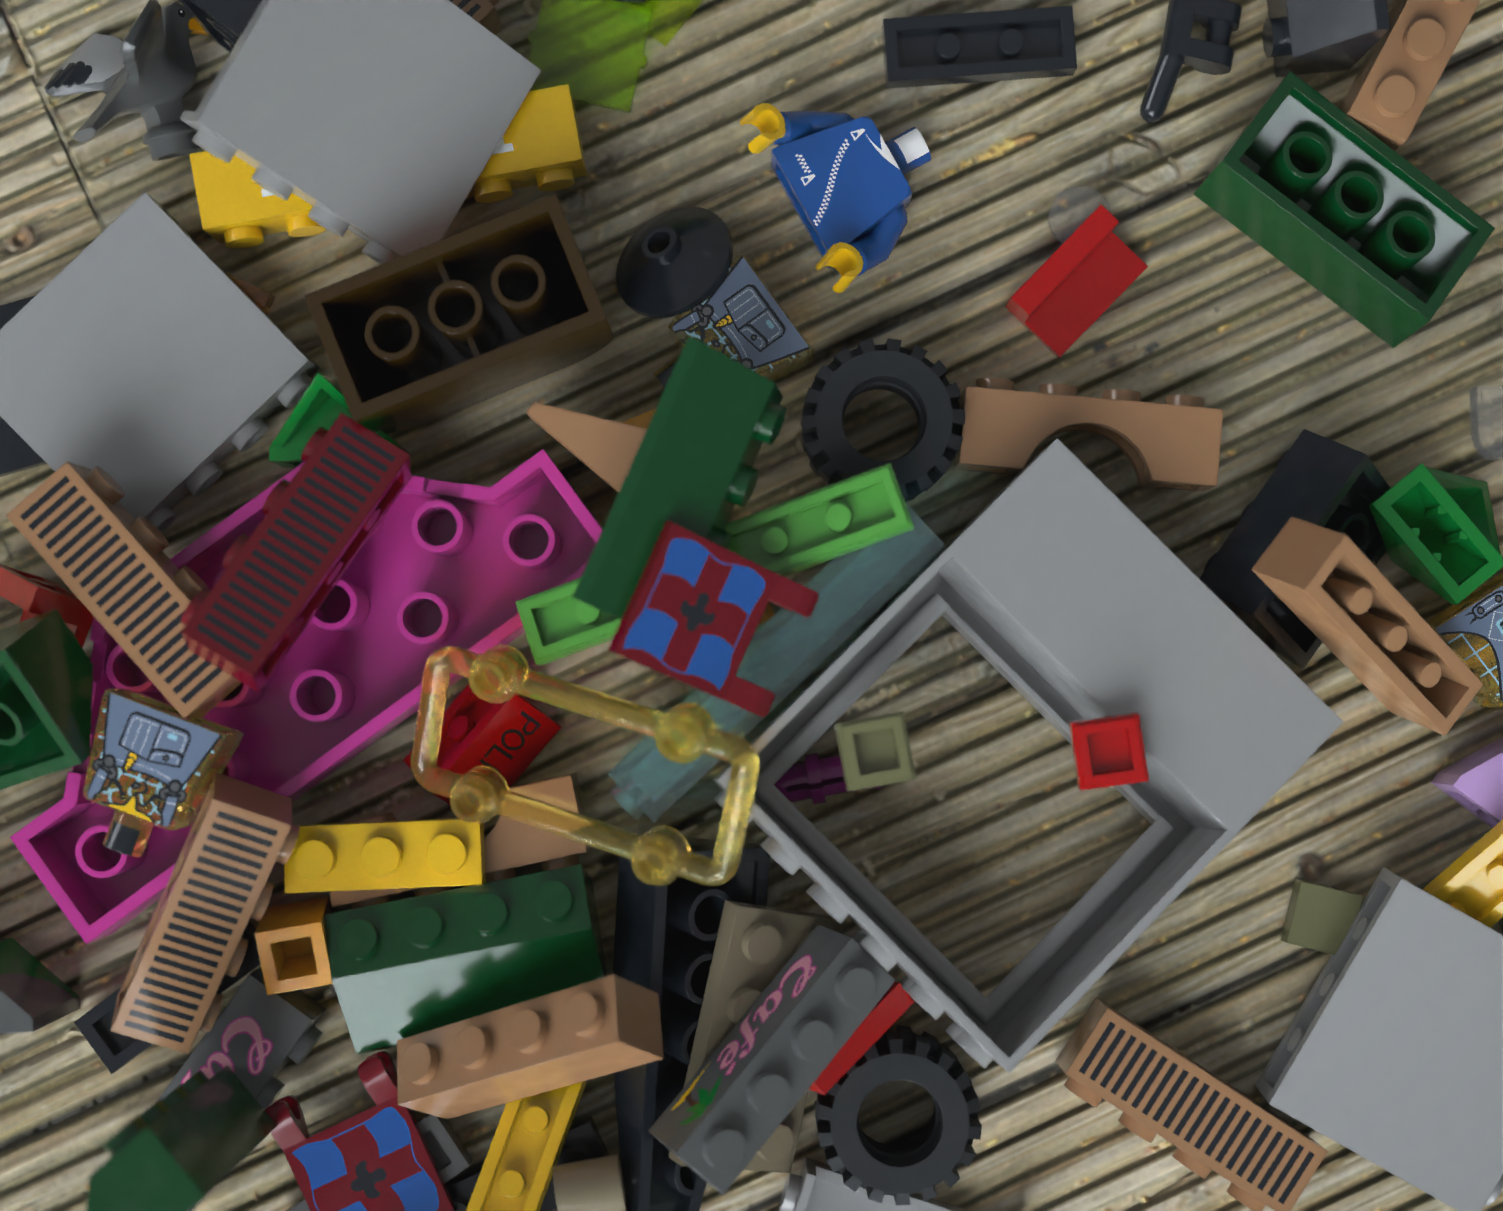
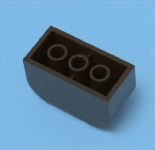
M556 194L304 295L354 422L361 424L372 432L383 430L387 434L435 421L571 366L595 354L607 346L614 338Z

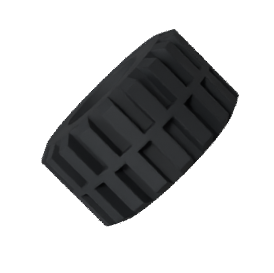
M887 338L886 343L881 345H874V340L870 339L859 342L858 348L848 351L846 347L834 355L833 361L830 364L821 367L815 375L811 388H808L801 418V441L803 450L807 452L810 459L809 465L816 476L820 475L826 481V486L891 463L904 501L908 502L930 489L952 465L954 456L960 450L963 440L960 434L961 427L965 424V409L959 408L958 399L961 397V392L956 382L953 384L949 383L945 376L948 369L940 360L933 364L925 358L927 350L917 345L914 346L913 350L900 347L902 340ZM869 390H887L900 395L911 405L918 419L919 431L914 445L907 453L894 460H875L862 455L849 443L844 433L843 420L846 408L857 395Z
M897 1025L896 1031L885 1032L825 1095L817 1093V1101H814L820 1146L824 1148L826 1161L835 1173L839 1170L844 1184L851 1190L856 1192L859 1187L866 1189L869 1200L882 1203L884 1195L894 1196L896 1205H910L909 1195L922 1192L925 1202L938 1196L935 1186L942 1181L951 1188L960 1179L957 1168L961 1163L967 1166L971 1165L976 1155L972 1147L973 1140H980L982 1125L978 1119V1112L981 1111L978 1096L972 1086L973 1083L948 1046L944 1048L939 1044L935 1036L925 1031L922 1035L913 1033L910 1026ZM894 1080H906L921 1085L928 1090L933 1099L934 1112L929 1125L917 1138L904 1144L888 1145L873 1140L862 1131L858 1120V1112L863 1100L874 1088Z

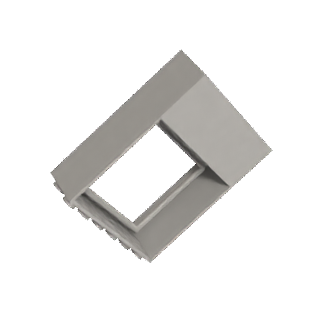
M1057 438L1036 455L713 779L722 789L714 800L740 826L745 828L753 820L768 835L760 846L787 873L789 872L793 876L801 868L814 881L806 892L840 924L848 916L860 928L852 938L885 970L889 972L897 965L907 975L900 984L923 1010L928 1012L935 1020L945 1013L953 1021L945 1032L971 1058L975 1059L984 1069L994 1060L1010 1073L1337 730L1343 721ZM941 615L1071 745L1069 721L1131 712L1139 713L1149 781L1114 787L1152 825L987 997L774 786L787 770Z

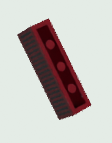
M343 413L338 416L329 430L320 427L312 435L301 456V461L304 462L303 466L291 482L283 479L273 488L263 505L262 514L266 516L251 536L243 533L234 541L222 563V567L226 571L211 591L203 588L192 598L182 616L181 622L185 627L181 633L189 650L258 693L411 479L410 454L361 424L354 422L353 419Z

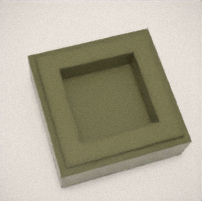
M903 711L834 724L847 791L916 779Z
M1295 878L1280 940L1288 944L1335 955L1360 911L1363 896Z

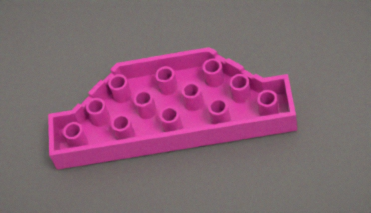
M542 449L491 487L452 483L411 475L407 485L261 691L258 693L244 683H241L204 717H199L240 733L237 741L218 743L232 750L229 751L216 746L208 765L219 769V771L207 767L198 786L208 791L217 772L292 798V802H294L525 633L515 602L582 577L603 529L548 453ZM304 462L177 553L170 560L179 570L183 566L192 569L212 590L226 571L222 567V563L231 545L243 533L249 536L253 534L266 516L262 514V509L270 492L283 479L291 482ZM95 617L90 635V641H94L91 656L93 685L90 756L83 763L73 766V770L67 773L63 799L10 837L86 944L113 934L161 898L207 791L197 788L190 802L191 810L195 811V813L191 812L192 818L189 820L179 818L178 809H176L172 823L166 827L161 826L160 823L155 824L101 803L110 802L108 799L109 793H99L94 800L88 797L87 789L96 772L92 768V763L95 759L101 757L104 739L98 738V735L104 737L106 713L103 710H106L108 692L128 699L129 693L133 692L173 707ZM211 753L204 760L203 764L207 763ZM200 765L196 772L202 774L205 766ZM193 774L188 783L197 785L200 776ZM144 775L141 778L145 780L148 776ZM153 778L147 780L152 784H157V780ZM110 780L106 781L104 788L108 785ZM140 781L139 783L142 786L138 790L144 791V782ZM147 784V793L152 795L155 786ZM188 785L189 800L195 787ZM129 788L124 790L126 795L123 797H127L126 800L122 801L120 794L115 793L111 794V800L114 803H124L130 797L128 794ZM138 794V795H136V796H137V798H138V804H139V802H140V795ZM142 794L143 800L147 802L150 796ZM156 799V800H153L152 802L154 803L155 806H157L159 800ZM161 801L160 810L162 809L163 801ZM152 804L150 807L148 805L145 807L137 806L140 811L149 814L154 808ZM155 810L149 815L156 822L161 820L160 815ZM114 821L141 831L131 856L105 847Z

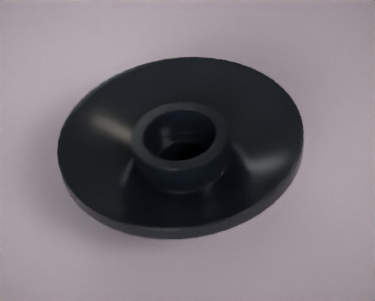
M700 207L676 208L648 221L628 241L617 264L616 285L623 301L636 313L651 318L676 316L701 304L719 287L731 265L733 239L728 227L717 214Z

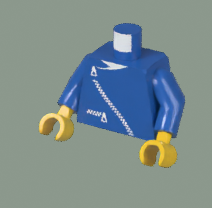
M769 103L756 105L739 120L740 125L752 124L761 132L760 135L747 144L752 153L759 154L773 143L779 145L772 149L771 168L822 257L815 265L816 270L820 271L823 267L827 266L828 269L833 267L840 273L841 278L832 287L834 292L842 293L857 276L889 258L908 223L906 208L909 206L912 191L904 175L931 160L928 146L916 127H912L884 142L869 116L854 119L848 113L807 110L780 112Z

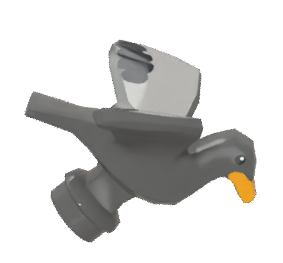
M149 0L129 29L124 40L116 36L94 33L56 70L44 87L46 94L51 97H64L91 91H103L106 94L97 109L73 135L76 141L85 142L90 140L114 118L140 113L145 120L147 132L143 135V144L148 145L152 161L175 158L203 149L192 141L197 130L182 121L180 117L184 112L182 98L192 88L197 77L188 35L208 34L183 5L170 2L161 7L158 1Z

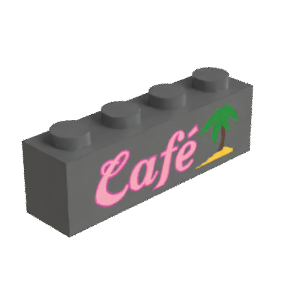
M818 925L649 1129V1132L694 1173L724 1195L895 980L853 938Z
M260 967L248 975L216 1019L211 1031L205 1034L157 1102L166 1097L179 1085L185 1083L198 1071L202 1070L207 1078L210 1079L228 1065L265 1110L273 1104L285 1086L277 1077L289 1060L292 1059L299 1065L322 1036L323 1032L316 1028L315 1024L326 1011V1008L301 990L267 996L262 968ZM200 1200L188 1211H195L199 1204L202 1202V1200Z

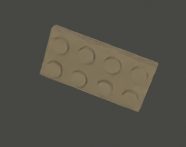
M725 900L684 1087L818 925L843 934L845 921L840 924L836 919L827 915ZM809 1089L744 1170L791 1173ZM671 1151L669 1152L668 1157L680 1166H687Z

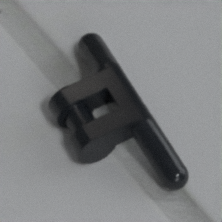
M1169 0L1159 58L1140 106V115L1145 121L1153 123L1163 117L1183 64L1193 66L1195 70L1205 74L1223 75L1231 72L1234 50L1229 47L1231 33L1239 29L1242 13L1240 5L1226 0ZM1193 22L1200 23L1206 29L1204 40L1191 38Z

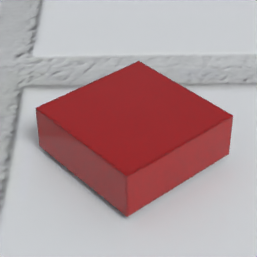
M1131 712L1069 721L1078 788L1081 791L1149 781L1139 713Z

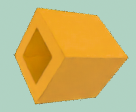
M329 897L267 907L255 931L267 996L333 984L324 918L325 914L331 913Z

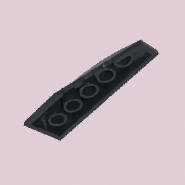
M682 836L620 839L613 974L658 993L664 1059L614 1072L620 1162L628 1211L700 1210L707 1182L688 1166H680L668 1157L670 1150L649 1132V1129L684 1088L725 900L767 906L770 855L760 844Z

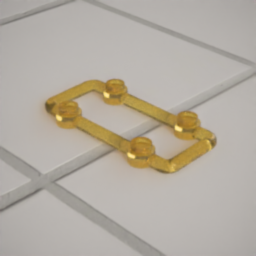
M496 645L481 654L460 647L445 646L436 649L429 656L424 667L411 753V770L416 781L423 788L432 793L450 798L452 811L462 821L482 824L488 822L496 815H500L631 860L635 875L646 884L663 886L670 884L679 876L703 885L716 886L729 881L735 875L740 864L759 774V758L755 749L747 740L738 735L716 729L710 714L699 705L680 703L672 707L667 713L530 670L522 653L509 645ZM454 673L469 678L472 691L479 698L490 703L499 704L506 702L519 694L653 737L659 752L665 758L675 763L686 764L693 762L702 754L730 762L732 769L713 859L691 852L685 837L672 827L655 826L644 835H640L509 791L504 777L491 767L476 766L463 775L438 767L437 758L450 674Z

